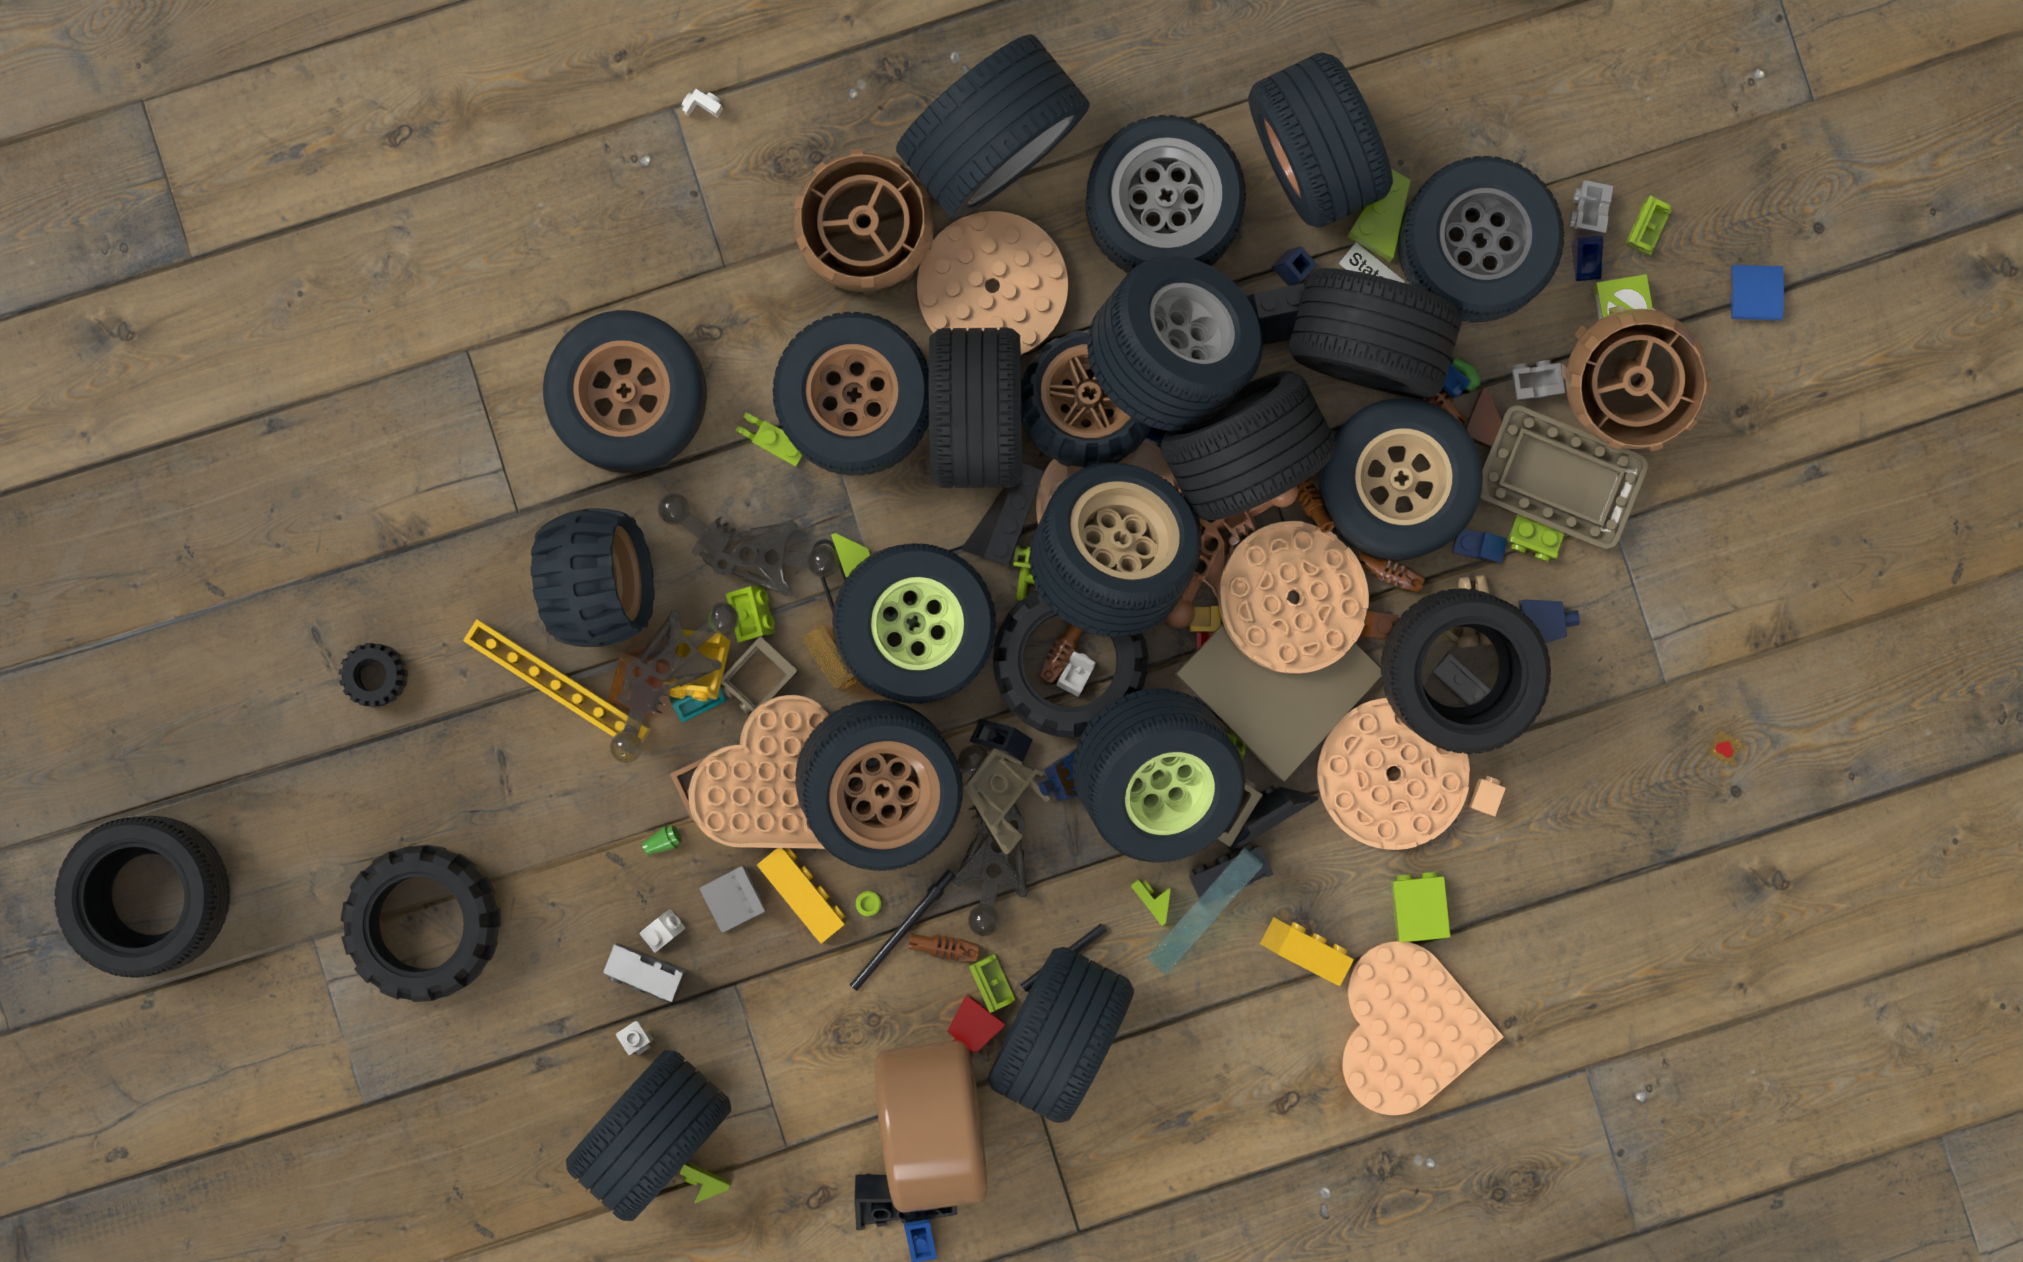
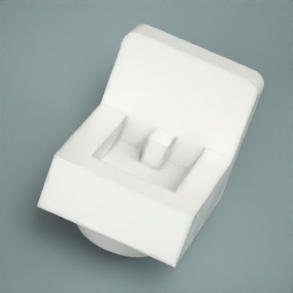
M697 89L694 90L693 94L689 92L682 102V106H684L682 111L688 117L696 105L717 118L722 113L723 108L719 104L721 100L710 92L705 95Z
M1073 652L1070 662L1064 669L1056 686L1079 697L1096 663L1085 654Z
M669 909L639 934L653 952L656 953L675 936L685 930V926L681 923L679 917Z
M638 1021L633 1022L616 1034L628 1055L634 1052L640 1055L651 1048L648 1043L653 1040V1037L649 1031L645 1032Z

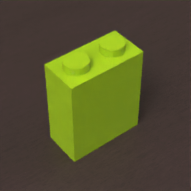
M1437 871L1423 872L1420 878H1412V874L1396 875L1397 880H1391L1397 941L1410 942L1450 938L1444 876H1437Z

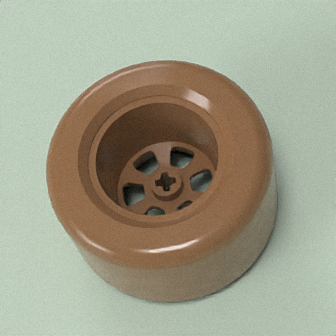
M948 1041L881 1051L875 1059L876 1100L883 1158L893 1206L900 1212H914L974 1204L983 1201L988 1190L986 1158L976 1081L968 1046L962 1041Z

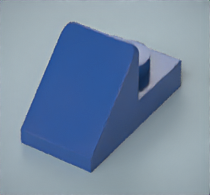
M1464 529L1455 538L1452 553L1502 564L1507 539L1488 532L1480 533Z
M931 1219L904 1223L912 1262L937 1259Z

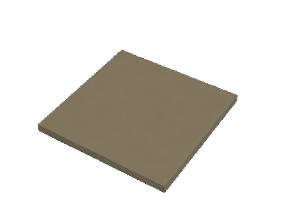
M1292 590L1288 593L1287 600L1292 604H1297L1300 600L1299 594ZM1224 624L1209 637L1175 674L1282 782L1295 771L1382 676L1381 668L1356 643L1339 660L1317 671L1302 674L1275 672L1258 665L1244 655L1229 637Z

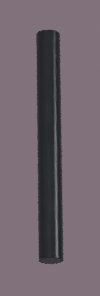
M1100 923L1068 948L1074 950L1075 954H1077L1107 930ZM1041 969L1020 984L1025 992L1031 989Z

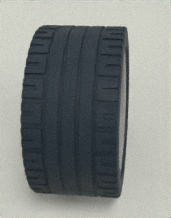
M1027 34L1009 42L989 55L944 91L917 117L897 143L896 152L917 178L920 179L926 189L929 190L935 200L939 202L950 218H961L1001 193L1047 155L1078 124L1088 111L1090 102L1079 88L1076 87L1070 77L1066 75L1060 65L1056 63V60L1036 36Z

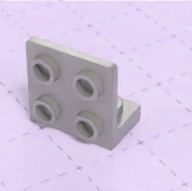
M745 865L700 887V891L721 932H725L767 911Z

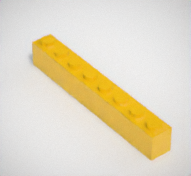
M476 619L463 640L633 750L640 748L651 730L648 726L482 620Z

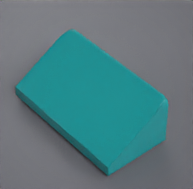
M721 689L717 699L708 698L707 701L695 700L692 696L686 695L684 699L669 695L670 702L682 723L727 701Z

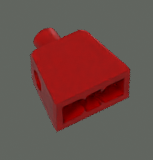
M966 994L947 1032L954 1037L953 1041L964 1042L971 1051L976 1053L1005 1026V1022L992 1012L990 1013L987 1008L970 995Z

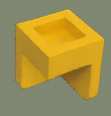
M1219 606L1194 607L1195 615L1194 620L1189 625V632H1215L1221 626Z

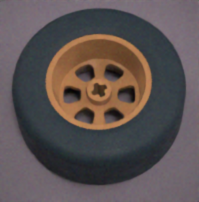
M615 310L585 319L573 327L560 340L546 366L543 381V399L546 414L553 430L563 444L573 453L588 463L604 470L619 473H636L651 470L669 462L688 446L703 420L706 409L707 387L703 368L697 355L683 336L661 319L646 313ZM631 359L630 373L619 375L614 365L615 361ZM644 368H649L656 377L655 383L647 386L640 384L638 376ZM600 371L605 372L611 378L607 389L595 388L593 386L594 380ZM624 386L631 390V393L627 394V398L619 394L620 391L624 390ZM644 395L656 396L658 399L651 413H647L640 406V401ZM609 398L613 408L608 415L601 416L595 407V402ZM632 409L636 417V423L620 425L619 417L621 411Z

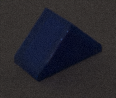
M1603 236L1576 238L1571 243L1576 282L1601 279Z

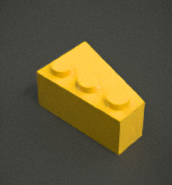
M1273 917L1260 944L1283 958L1340 986L1354 960L1346 955L1348 950L1335 943L1333 947L1325 944L1327 939L1313 933L1311 937L1305 934L1306 928L1295 922L1290 926Z

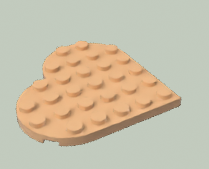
M783 695L771 698L759 705L746 720L740 737V745L722 747L703 759L692 776L688 796L694 821L706 836L720 844L731 847L825 849L812 832L800 807L795 785L797 761L800 757L801 749L804 747L803 745L813 729L815 730V727L829 715L819 703L798 695Z
M1390 941L1376 945L1359 958L1351 971L1347 996L1351 1012L1359 1025L1351 1033L1345 1044L1342 1071L1350 1092L1361 1104L1370 1110L1386 1115H1402L1421 1108L1504 1037L1440 961L1428 950L1417 944Z

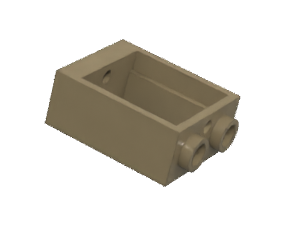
M760 636L724 674L721 681L723 686L720 689L730 698L735 695L741 701L739 707L750 716L759 705L771 698H775L799 671ZM760 649L786 675L756 706L730 680Z

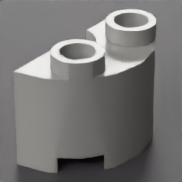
M1583 180L1581 188H1575L1572 202L1576 203L1575 212H1571L1569 226L1574 227V229L1605 234L1613 186Z
M1551 360L1536 362L1537 367L1532 368L1528 367L1527 363L1512 366L1513 370L1511 371L1516 400H1532L1565 393L1564 381L1561 376V363L1552 364Z

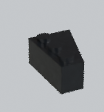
M1249 843L1238 849L1239 854L1230 857L1228 853L1216 858L1217 864L1207 868L1206 864L1192 869L1193 875H1190L1189 879L1202 905L1207 904L1243 886L1251 885L1254 881L1265 876L1274 875L1262 847L1259 845L1253 847L1252 843Z

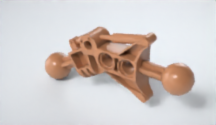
M1297 486L1266 503L1231 517L1215 520L1214 522H1212L1213 520L1200 518V533L1204 529L1205 531L1201 536V553L1198 565L1206 562L1207 568L1202 574H1199L1196 568L1177 605L1165 618L1169 626L1181 629L1189 626L1194 620L1195 610L1192 603L1203 581L1213 589L1218 599L1220 577L1227 559L1236 546L1244 539L1243 535L1249 536L1251 530L1254 532L1259 530L1254 517L1273 505L1277 507L1291 505L1298 495ZM1226 528L1233 534L1229 542L1223 533ZM1217 539L1218 547L1214 551H1210V542Z

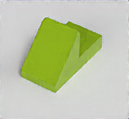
M1139 879L1135 880L1130 886L1161 926L1166 924L1171 887L1169 886L1153 899L1151 895L1154 893V890L1145 880L1141 883Z
M686 1162L680 1171V1174L684 1176L683 1180L693 1185L703 1184L695 1203L728 1191L732 1184L731 1181L689 1162Z

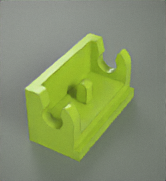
M1651 195L1647 197L1625 245L1651 256L1668 216L1672 211V206Z
M995 953L969 965L990 1013L1016 1000Z

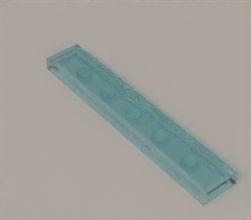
M1244 848L1150 953L1147 959L1166 975L1264 864Z

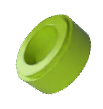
M864 891L856 899V908L864 916H873L881 908V899L873 891Z

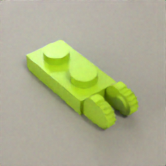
M745 412L743 417L748 422L760 426L757 434L754 435L746 428L740 426L735 431L751 439L752 443L797 467L803 455L790 442L784 431L765 420L761 421Z

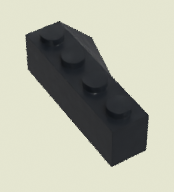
M1022 463V480L1014 487L1003 488L961 550L1008 567L1044 471Z
M855 1175L856 1230L865 1229V1225L876 1223L877 1227L887 1226L888 1221L901 1220L902 1223H908L920 1216L926 1220L953 1216L958 1213V1206L900 1212L893 1206L886 1175Z

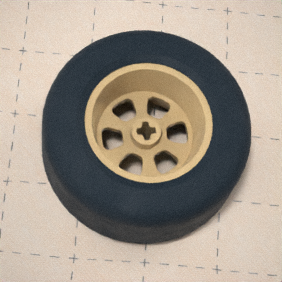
M1413 398L1382 400L1368 405L1353 414L1333 435L1336 445L1331 460L1319 470V492L1324 501L1325 509L1335 524V530L1358 550L1389 560L1418 558L1450 543L1466 528L1472 519L1482 492L1483 473L1481 459L1477 447L1466 428L1446 410L1432 403ZM1403 446L1405 448L1404 460L1402 462H1392L1388 454V448ZM1418 454H1422L1430 464L1428 470L1420 473L1416 472L1412 467V462ZM1372 460H1378L1384 465L1385 472L1381 478L1368 475L1367 472ZM1398 473L1401 474V477H1406V481L1402 483V486H1400L1399 482L1394 481ZM1419 481L1433 484L1428 499H1423L1415 492ZM1383 486L1389 493L1388 498L1382 505H1378L1370 495L1372 489ZM1407 496L1413 506L1412 511L1397 513L1395 510L1397 498Z

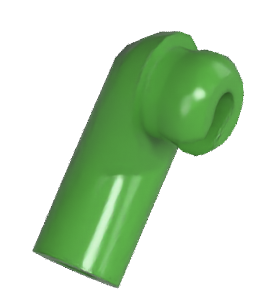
M1455 357L1452 364L1471 381L1465 389L1470 392L1475 391L1481 382L1476 367Z

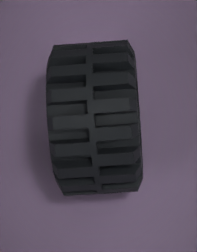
M365 643V645L356 646L353 651L350 650L347 653L348 657L342 660L341 664H343V667L339 669V675L342 677V680H339L340 686L344 687L343 692L345 695H349L351 697L350 700L353 702H357L362 706L382 707L387 703L394 702L395 698L403 693L402 688L407 684L405 676H408L407 670L404 669L406 664L404 660L400 659V654L397 651H393L391 647L382 644ZM370 660L380 661L386 669V680L377 690L365 688L360 678L362 667Z

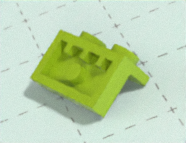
M1516 514L1507 543L1512 545V550L1524 554L1528 550L1536 553L1535 558L1549 562L1550 559H1557V552L1564 533Z
M763 585L750 586L726 593L738 642L775 634V621L771 615L768 604L769 597Z

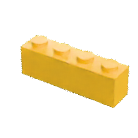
M777 848L758 863L757 866L820 944H822L846 924L843 920L846 916L837 905L831 906L827 901L830 896L821 885L818 888L811 881L814 878L811 872L805 866L801 868L795 860L798 857L791 848Z

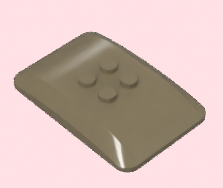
M1516 405L1506 411L1482 469L1483 483L1480 498L1502 509L1599 548L1609 549L1614 547L1620 539L1647 472L1648 464L1645 457L1626 448L1618 450L1610 447L1592 434L1523 406Z

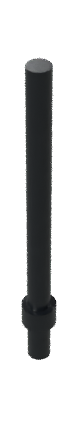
M948 869L936 884L932 883L927 889L928 893L850 983L854 990H859L935 899L939 900L945 893L943 890L956 876L952 871Z

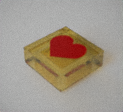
M1718 731L1707 753L1731 765L1742 742L1722 731Z

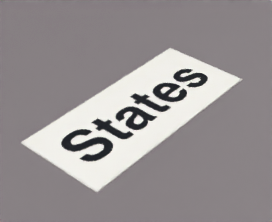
M1357 242L1339 263L1346 270L1372 274L1402 283L1405 282Z

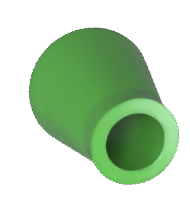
M666 825L649 839L642 842V847L649 856L654 853L676 849L677 845L682 843V840L674 825L669 827Z

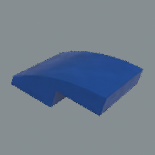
M1732 265L1731 319L1782 321L1784 307L1783 266Z

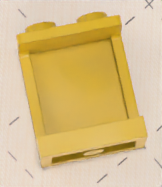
M675 628L673 638L679 642L671 680L670 682H663L662 687L670 692V696L684 699L686 695L692 696L693 699L699 701H707L708 698L717 699L731 641L720 633Z

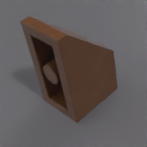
M1483 388L1479 392L1465 428L1475 443L1490 448L1495 441L1502 422L1489 390Z
M1366 611L1365 625L1359 637L1386 640L1387 636L1390 635L1389 632L1392 626L1396 625L1395 622L1399 615Z

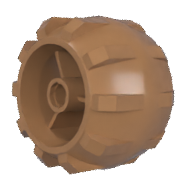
M863 149L850 150L849 154L836 157L825 164L821 162L813 169L812 176L803 186L800 195L796 196L794 232L801 255L809 267L824 280L825 284L835 290L839 287L848 291L864 292L865 297L878 296L879 290L892 287L901 281L906 284L915 276L914 271L925 258L927 251L931 250L934 233V213L925 186L905 166L903 161L895 156L890 158L878 153L864 152ZM856 188H875L868 206L861 205L854 208L849 214L848 219L826 221L831 206L841 195ZM884 192L899 204L904 214V228L901 238L890 252H888L878 238L881 226L878 215L875 212ZM867 218L871 220V224L867 228H860L857 225L861 219ZM851 231L855 240L862 244L874 242L883 256L871 261H856L846 258L830 245L826 238V233Z
M1620 305L1609 308V315L1597 321L1589 329L1582 325L1574 334L1579 340L1571 352L1569 362L1562 363L1561 376L1566 380L1568 405L1579 423L1590 434L1618 450L1621 448H1647L1649 451L1662 449L1664 443L1676 438L1685 430L1690 432L1697 424L1696 417L1703 406L1706 394L1711 392L1712 380L1708 378L1707 362L1704 356L1705 350L1694 334L1683 323L1653 307L1649 310H1626ZM1639 340L1634 358L1626 357L1620 360L1614 370L1615 376L1597 381L1601 364L1612 350L1626 342ZM1653 342L1665 349L1672 367L1669 388L1661 399L1651 390L1654 384V376L1646 367ZM1636 373H1640L1639 378L1631 383V377ZM1624 388L1634 396L1648 394L1656 404L1640 413L1624 414L1606 407L1599 394Z

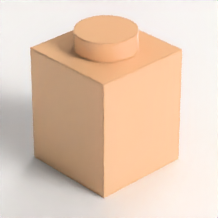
M1489 776L1485 780L1478 779L1468 807L1490 816H1496L1506 788L1500 786V780Z

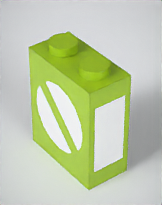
M1647 274L1597 282L1593 285L1599 320L1609 315V308L1620 305L1626 310H1649L1652 307ZM1626 343L1619 345L1618 347L1626 346Z

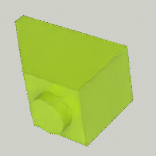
M837 533L831 535L846 578L861 561L873 555V553L870 554L868 548Z

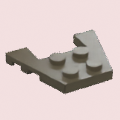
M994 748L964 784V788L1000 848L1005 854H1008L1019 842L1022 835L1004 819V816L1025 788L1029 786L1045 802L1051 799L1054 793L1044 796L1040 792L1039 782L1048 779L1043 776V772L1037 769L1032 770L1022 765L1021 761Z

